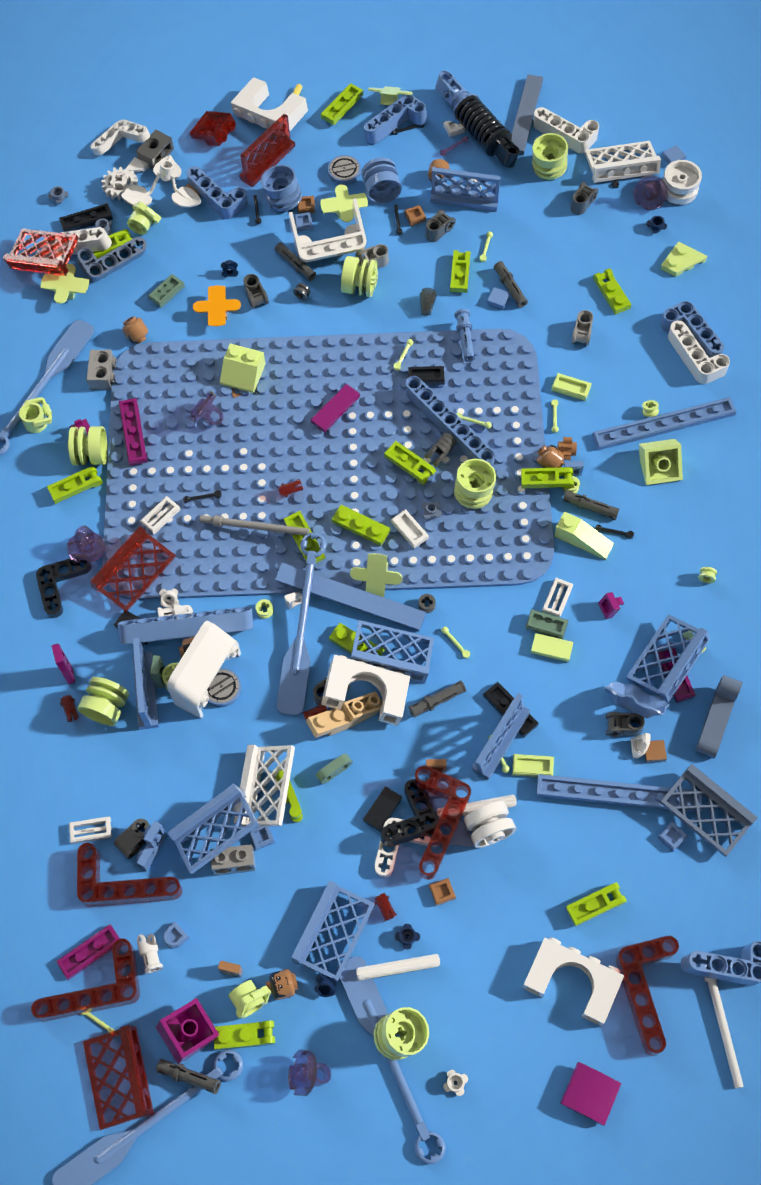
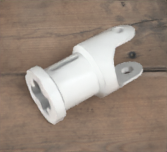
M174 604L173 607L158 608L159 617L193 613V609L189 605L181 606Z
M140 934L137 937L140 956H143L145 963V974L163 969V964L160 963L157 953L159 949L155 936L149 934L146 942L145 936Z

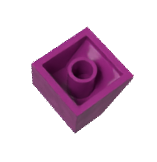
M197 998L167 1015L156 1025L157 1031L177 1064L187 1060L219 1036V1033Z

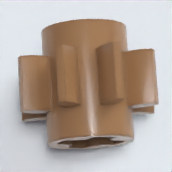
M563 437V441H558L557 448L564 454V460H571V456H576L577 442H572V437Z

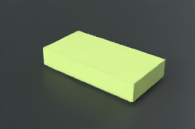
M557 373L551 391L586 401L592 383Z
M535 633L531 653L569 662L573 642Z
M513 754L512 775L538 777V774L553 776L554 757Z

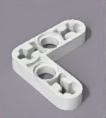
M119 120L96 139L90 147L94 155L98 156L104 154L122 137L137 142H144L150 137V133L146 126L128 120Z
M389 818L385 822L384 827L403 821V819ZM406 826L404 831L407 833L408 829L412 826ZM437 827L435 833L439 839L435 838L434 841H430L429 836H424V840L417 838L408 842L436 847L442 842V831ZM380 840L375 861V872L379 877L386 878L394 870L399 845L394 846V850L387 853L383 850L384 844ZM384 857L388 858L387 867L390 869L381 872L379 866L383 865Z

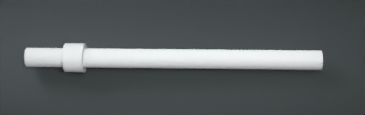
M704 977L705 982H708L734 1087H744L716 979Z

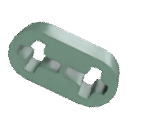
M346 753L342 754L319 770L316 777L321 784H325L349 768L353 761Z

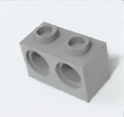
M90 350L87 383L90 390H111L112 383L115 382L113 369L116 368L115 363L117 361L116 357L113 356L112 350Z
M252 844L228 847L211 860V868L214 875L256 871L255 854Z

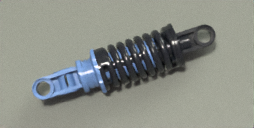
M441 71L435 89L453 109V117L464 126L488 156H496L505 167H514L520 149L511 141L512 133L482 103L477 94L469 93L450 72Z

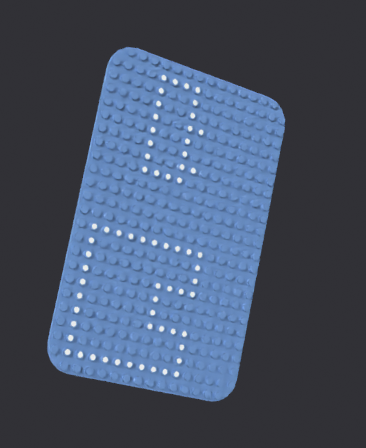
M511 329L471 330L475 359L470 362H466L463 359L461 337L457 330L168 341L134 345L121 354L115 363L116 368L113 369L115 382L111 386L102 562L105 580L113 591L125 598L161 599L159 592L162 589L178 590L177 598L303 593L302 590L275 581L281 563L306 571V561L291 534L224 525L217 527L213 524L200 523L201 515L213 517L220 515L229 519L286 526L283 519L301 511L312 533L321 534L325 538L327 545L324 552L326 559L315 564L313 573L366 591V581L353 579L350 576V571L354 567L367 568L368 554L372 553L387 556L388 571L398 572L402 575L403 579L400 584H386L385 590L522 585L536 581L547 572L553 562L554 537L549 488H522L521 469L543 468L537 462V452L545 445L538 361L534 346L525 336ZM412 339L414 343L409 347L401 362V369L395 370L394 364L399 361L407 345V340ZM230 344L264 352L266 365L254 393L233 388L235 395L242 394L234 398L232 388L220 384L223 359ZM444 366L445 385L427 386L455 413H461L462 416L491 423V428L487 429L485 426L463 420L495 452L493 468L496 473V481L492 499L484 507L477 509L467 508L461 505L455 498L454 487L457 470L463 462L470 460L456 445L437 467L433 465V461L439 457L435 451L430 458L426 459L424 457L444 433L406 396L405 382L408 378V367ZM347 384L360 393V398L324 433L311 423V419ZM137 398L148 462L130 466L119 401ZM395 441L436 469V473L433 476H429L425 485L420 484L413 476L384 457V453ZM216 490H220L222 494L220 498L209 497L191 500L188 503L183 501L184 496L193 497L210 494ZM167 496L181 510L154 535L146 526L141 524L140 520ZM438 501L440 503L439 510L442 512L441 516L435 519H425L423 517L424 509L422 508V503ZM169 503L166 506H164L160 511H163L169 505ZM339 506L348 507L389 527L390 533L382 546L332 523V518ZM405 509L429 535V539L415 549L391 523V519ZM157 514L148 523H150L157 516ZM318 538V540H317L319 546H320V542H322V540H321L320 538Z

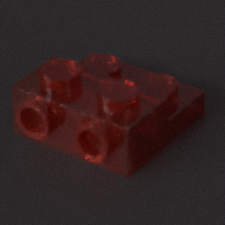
M206 111L189 134L192 139L205 140L207 145L220 146L227 140V135L235 129L236 122L231 113Z

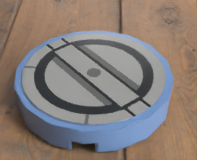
M341 155L330 161L328 175L333 182H338L340 185H349L360 177L361 165L354 157Z
M220 668L207 689L208 702L211 705L220 707L233 704L239 698L241 692V682L238 675L232 670Z

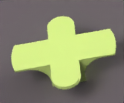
M398 87L368 88L369 91L380 92V104L383 105L393 104L399 99V94L412 95L413 93L402 91Z
M342 184L335 188L336 197L321 199L323 213H336L338 219L344 222L353 220L352 204L354 198L357 199L359 208L368 207L365 193L349 195L347 186Z
M67 264L63 267L61 275L44 274L41 280V288L54 291L55 302L63 304L67 299H74L75 293L85 294L89 287V279L74 277L76 272L75 266Z
M376 553L368 554L367 568L354 567L350 571V576L353 579L366 581V592L384 597L386 584L398 585L403 579L400 573L388 571L387 556Z

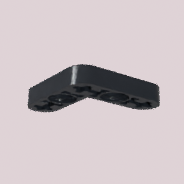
M76 556L42 566L37 570L36 578L44 610L49 617L57 618L63 613V605L57 582L87 574L92 568V564L87 556ZM81 562L85 563L83 568L80 567ZM66 566L69 568L67 573H59L61 567ZM44 573H48L47 578L49 582L47 583L43 578ZM48 588L55 589L52 595H45V591ZM50 601H53L56 606V611L52 612L51 610L52 605Z
M411 779L406 782L404 794L414 817L384 827L381 832V841L385 846H396L430 835L437 830L438 818L420 781ZM411 787H413L414 789H417V793H416V794H417V797H416V798H415L414 791H413V790H410ZM424 803L427 808L425 810H418L415 805ZM425 821H429V823H432V826L425 824ZM412 826L415 828V832L411 834L406 833L404 828ZM387 833H390L392 836L394 835V838L390 839Z

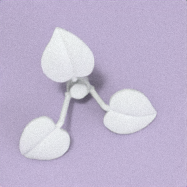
M171 155L161 159L154 166L153 172L157 177L150 191L147 192L144 187L134 185L127 188L121 194L122 198L131 205L141 201L147 206L152 202V198L149 195L152 194L159 178L163 181H170L171 179L175 191L172 194V200L176 205L180 207H193L201 204L200 197L191 188L185 186L180 187L179 190L176 188L175 179L181 176V168Z

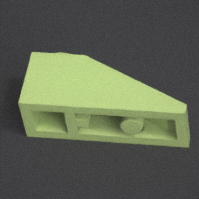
M566 512L563 513L556 526L554 537L605 560L614 545L612 541L585 521Z

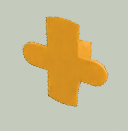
M221 285L208 287V301H197L193 304L195 312H208V326L226 325L227 311H237L241 307V303L237 299L226 300L225 286Z

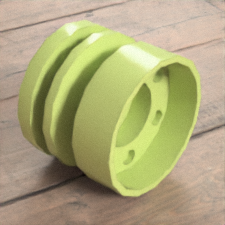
M555 133L539 136L534 141L532 147L533 171L542 179H557L567 169V141L564 137Z
M347 256L342 270L341 292L354 294L356 288L359 287L360 296H363L366 290V296L372 297L378 279L377 261L371 260L369 265V260L365 259L362 266H360L358 257Z
M90 426L87 435L85 427H80L79 430L77 427H71L68 437V452L72 465H79L80 462L81 465H86L88 457L92 465H105L108 451L105 428L103 426Z
M470 459L460 465L457 470L454 495L461 505L477 509L484 507L490 502L496 481V473L490 463L482 459Z
M92 677L89 682L90 686L86 688V692L89 695L82 697L77 710L93 721L115 726L121 715V711L117 707H124L126 704L125 700L128 699L130 694L124 687L113 681L101 677Z
M401 1007L385 1015L377 1022L373 1032L374 1043L377 1050L384 1057L391 1060H402L420 1052L425 1047L429 1038L428 1023L418 1010L410 1007Z

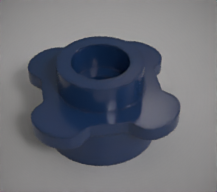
M654 216L651 220L647 221V226L655 234L667 228V224L664 223V218L661 216Z
M232 260L222 262V276H237L238 264Z
M405 924L400 932L395 934V939L403 944L404 949L409 950L415 941H419L420 934L415 932L410 924Z
M318 975L316 978L317 985L314 988L317 994L321 997L335 995L334 987L337 985V980Z

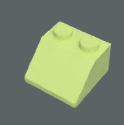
M230 344L223 359L220 384L254 393L266 365L264 352Z
M676 439L639 444L640 464L646 485L683 480L681 444Z

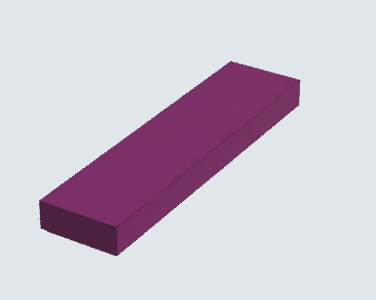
M137 398L119 401L129 465L147 463Z

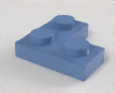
M156 821L146 828L144 840L147 845L145 849L140 850L137 856L138 866L145 871H148L168 836L162 824Z

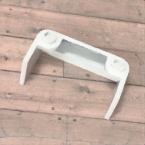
M356 198L353 199L352 204L356 224L349 225L345 229V235L312 242L308 236H298L293 213L289 212V223L295 248L302 261L312 262L361 251L366 247L367 240Z
M209 621L203 623L167 682V689L174 705L201 719L203 717L201 708L205 707L209 701L207 689L226 659L229 660L232 657L235 658L241 655L238 642Z

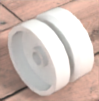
M688 160L671 162L666 167L661 185L663 197L676 205L692 202L698 194L702 179L700 168Z
M498 801L484 805L464 817L463 821L467 830L473 831L471 840L474 847L482 848L506 839L516 831L513 820L506 818L509 811L505 802Z

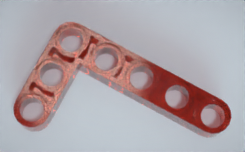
M420 766L415 772L416 785L423 790L448 800L419 864L420 876L430 880L438 873L470 800L471 788L465 782L428 766ZM424 773L430 778L427 781H421L418 778L419 775ZM439 782H445L448 784V787L446 789H440L438 788L437 784ZM464 790L467 796L463 798L458 797L456 792ZM451 808H455L458 810L459 814L457 816H451L449 815L448 810ZM442 827H448L451 832L448 835H443L439 830ZM434 845H438L443 851L435 854L431 851V848ZM426 864H431L434 870L431 873H426L422 867Z
M83 843L78 848L77 896L85 906L95 907L176 900L182 895L183 888L175 877L100 882L99 851L91 843ZM93 850V855L90 858H84L87 851ZM87 871H93V875L90 878H84ZM176 884L177 889L174 892H167V888L170 885ZM150 886H156L153 894H146ZM129 888H135L133 895L126 896V891ZM113 889L114 894L109 898H105V893ZM88 891H93V896L90 899H84V895Z
M664 936L626 946L620 950L616 957L618 969L621 971L620 974L624 975L622 982L643 1048L651 1056H657L663 1052L666 1047V1039L642 966L672 958L679 949L677 939L672 936ZM663 943H669L673 951H665ZM643 948H648L651 950V958L645 957L643 955ZM622 954H629L632 962H624ZM629 975H636L639 979V984H632L629 981ZM636 996L644 997L646 1005H638L635 1000ZM644 1017L652 1020L653 1026L651 1028L643 1025L642 1019ZM650 1039H656L659 1042V1050L651 1048Z
M120 938L112 946L116 983L37 999L31 1006V1012L34 1017L41 1021H50L135 1003L140 997V988L133 945L127 939ZM127 945L128 951L125 954L120 955L119 949L122 946ZM130 966V973L127 976H122V969ZM127 988H133L134 991L132 996L125 998V990ZM112 992L111 1000L103 1002L104 994ZM90 996V1003L87 1006H82V999ZM68 1000L69 1007L61 1011V1003ZM47 1005V1012L39 1015L40 1007Z

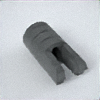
M445 432L424 457L426 459L430 458L435 451L439 457L433 461V465L437 467L456 445L455 438Z

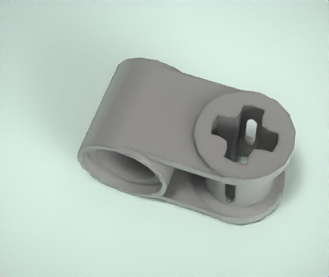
M383 244L363 249L355 254V257H358L360 260V266H362L365 259L369 260V265L371 260H376L377 268L385 267L389 263L388 248Z
M583 310L578 313L571 343L579 342L589 346L593 314L590 311Z

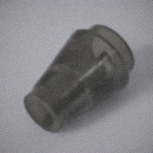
M423 288L420 293L422 315H431L437 294L432 288Z

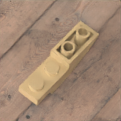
M375 691L344 702L340 710L334 708L308 717L306 723L315 738L325 734L331 736L379 713L382 700Z

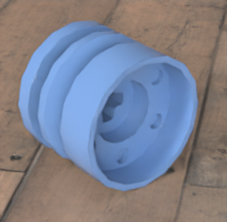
M381 157L370 160L364 165L361 175L367 197L371 202L377 204L388 203L400 195L402 187L394 161Z
M276 165L264 172L261 177V184L270 207L279 212L295 208L301 201L302 192L294 170L287 165Z

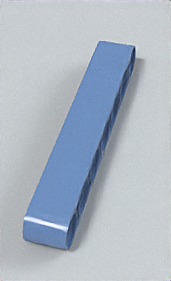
M408 377L405 382L406 396L443 433L446 432L452 435L457 442L456 446L469 459H482L493 467L495 452L419 377Z
M239 607L121 621L118 623L119 639L121 644L133 643V638H139L140 642L192 637L196 636L205 621L215 624L225 633L249 630L254 627L252 608Z

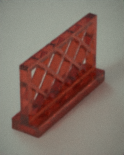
M283 114L240 155L243 170L239 175L240 180L249 186L254 187L261 180L266 170L277 165L295 147V142L290 139L288 115Z
M22 229L10 254L5 253L3 260L11 269L66 276L69 271L66 265L79 237L75 234ZM26 235H31L29 239L23 241ZM40 237H44V238H45V239H43L42 241H40V242H38V243L36 242V240L39 239ZM55 238H58V241H56L53 244H50V241H52ZM68 240H71L70 244L64 247L63 243H65ZM32 242L34 243L32 247L26 249L27 245L31 244ZM45 244L48 245V247L40 251V247H42ZM61 245L62 248L54 253L53 249ZM24 249V252L16 255L19 250ZM37 250V254L29 256V254ZM51 252L52 255L48 256L47 258H43L45 254ZM64 253L63 259L57 260V257Z
M139 526L91 579V587L97 592L102 593L127 613L174 560L176 555L146 533L143 527ZM148 540L153 544L154 550L142 551V544ZM156 553H165L169 558L164 562H157ZM154 554L155 562L143 563V555ZM133 555H141V564L130 565V558ZM155 566L156 572L154 575L145 576L144 567ZM142 567L143 576L131 577L130 568ZM120 569H128L129 578H117V572ZM143 580L144 586L141 589L132 590V581ZM129 581L130 590L119 591L118 582ZM107 583H116V592H107L103 588ZM131 594L130 602L125 606L120 602L119 595Z
M126 1025L119 1030L83 1041L99 1129L104 1130L141 1117L153 1115L154 1111L136 1027ZM120 1035L122 1044L117 1051L109 1045L114 1037ZM97 1042L103 1045L98 1057L92 1055L90 1048L91 1044ZM107 1049L116 1053L110 1065L101 1060ZM119 1056L126 1061V1066L122 1073L113 1068ZM99 1063L108 1068L102 1079L98 1078L95 1073ZM111 1071L120 1075L114 1087L105 1082ZM124 1078L130 1081L131 1086L127 1095L118 1090ZM103 1085L112 1090L106 1101L101 1099L99 1094ZM115 1093L124 1097L119 1109L110 1104ZM128 1100L134 1103L136 1114L128 1116L122 1112ZM109 1107L117 1113L111 1122L105 1123L104 1113Z

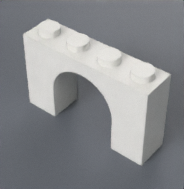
M253 77L231 101L234 115L272 130L277 134L286 136L308 111L306 98L292 93L281 106L272 110H262L258 107L269 96L267 83Z
M334 655L330 663L321 705L340 710L345 701L348 685L354 681H367L375 685L382 696L378 721L398 726L403 717L410 676L402 672L387 670L381 666L369 665L364 661L351 660L346 656Z
M544 937L523 989L543 997L551 976L557 969L564 966L580 968L587 974L592 986L591 996L582 1017L602 1027L624 975L620 974L621 971L613 966L606 967L601 965V961L595 957L589 956L587 958L581 955V952L576 948H566L560 945L561 942L552 937H549V939Z

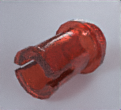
M300 479L287 484L281 483V486H278L281 497H288L289 494L302 491L303 486H297L302 484Z
M71 695L62 697L60 699V706L64 709L67 722H72V716L74 721L77 720L79 715L74 704L75 699Z
M319 703V706L303 711V715L307 720L308 717L328 710L326 706Z
M383 893L375 897L374 900L375 905H378L386 922L396 917L397 914L389 901L390 897Z

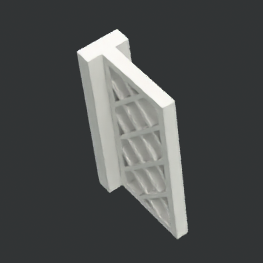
M650 141L585 150V156L593 173L592 179L594 183L660 173L661 158L656 156ZM604 157V158L609 159V160H608V161H604V160H601V159Z
M247 745L240 789L245 793L247 797L245 799L253 814L257 810L262 814L257 819L259 823L257 827L282 826L295 747L292 745L267 747ZM269 752L272 756L264 763V755ZM283 752H287L286 758L280 762L278 757ZM276 761L278 766L270 772L268 767ZM283 770V778L277 781L275 776ZM266 771L268 776L260 782L261 774ZM272 780L275 785L267 792L265 786ZM279 789L280 797L274 802L271 796ZM262 790L265 795L257 802V795ZM269 800L272 805L264 812L261 806ZM241 802L237 804L236 812H240ZM276 809V820H270L268 816ZM235 816V817H234V823H235V824H236V821H237L238 816ZM243 817L240 827L248 825L251 822L250 818Z

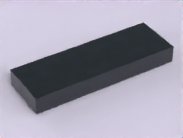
M108 203L60 217L59 219L63 231L68 232L93 226L99 219L113 220Z
M499 682L495 683L483 694V697L502 716H504L514 700V697ZM529 714L519 733L525 738L539 723Z

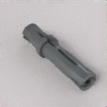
M282 242L275 246V251L289 262L297 273H301L308 281H312L315 278L316 272L307 265V262L302 261Z
M503 261L497 262L493 268L499 275L500 282L506 286L519 308L527 305L528 300L514 281L513 274L507 270Z
M566 490L563 501L574 504L579 509H588L616 520L619 508L586 497L587 495H580Z
M460 680L431 696L423 697V700L409 706V711L414 718L428 710L432 711L434 707L466 692V687Z
M160 1059L156 1067L157 1073L167 1075L173 1078V1081H182L215 1095L221 1086L220 1080L185 1068V1065L180 1063L177 1065L165 1059Z

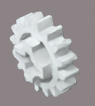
M122 167L119 170L113 168V172L107 171L108 176L103 175L104 180H101L103 192L106 193V196H111L112 200L117 197L118 201L121 200V194L127 188L138 185L137 175H134V171L129 172L128 168L122 170Z

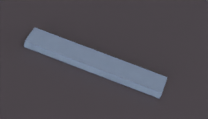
M527 74L511 139L520 149V155H524L534 111L543 82V77Z

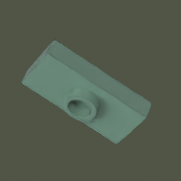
M171 274L148 295V299L162 308L185 287V284Z
M531 609L525 629L563 640L568 620Z
M153 655L150 677H152L156 688H164L162 671L165 665L160 656Z

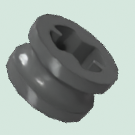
M298 283L293 290L294 295L303 301L311 293L310 289L302 283Z
M424 594L419 598V609L426 613L433 612L436 606L434 596ZM425 600L429 601V607H425Z

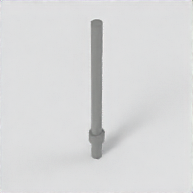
M215 515L214 517L200 516V523L213 524L217 527L224 525L303 536L310 533L308 528L229 519L220 515Z

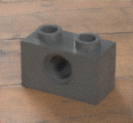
M155 130L138 147L136 151L138 159L148 163L149 168L153 170L154 166L161 159L168 156L174 150L172 137Z

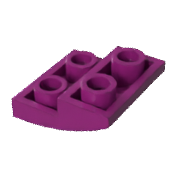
M577 1062L560 1104L605 1126L622 1083L583 1063Z

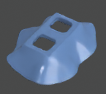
M612 682L604 688L612 697L614 704L645 718L664 715L666 708L670 707L663 697L650 695L634 684Z

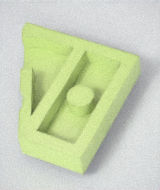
M678 241L662 263L661 270L676 277L684 271L694 268V265L706 262L707 256Z

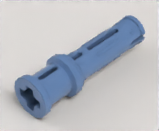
M460 309L454 313L458 324L456 329L461 337L463 359L466 362H470L475 359L470 332L472 330V324L469 320L470 311Z

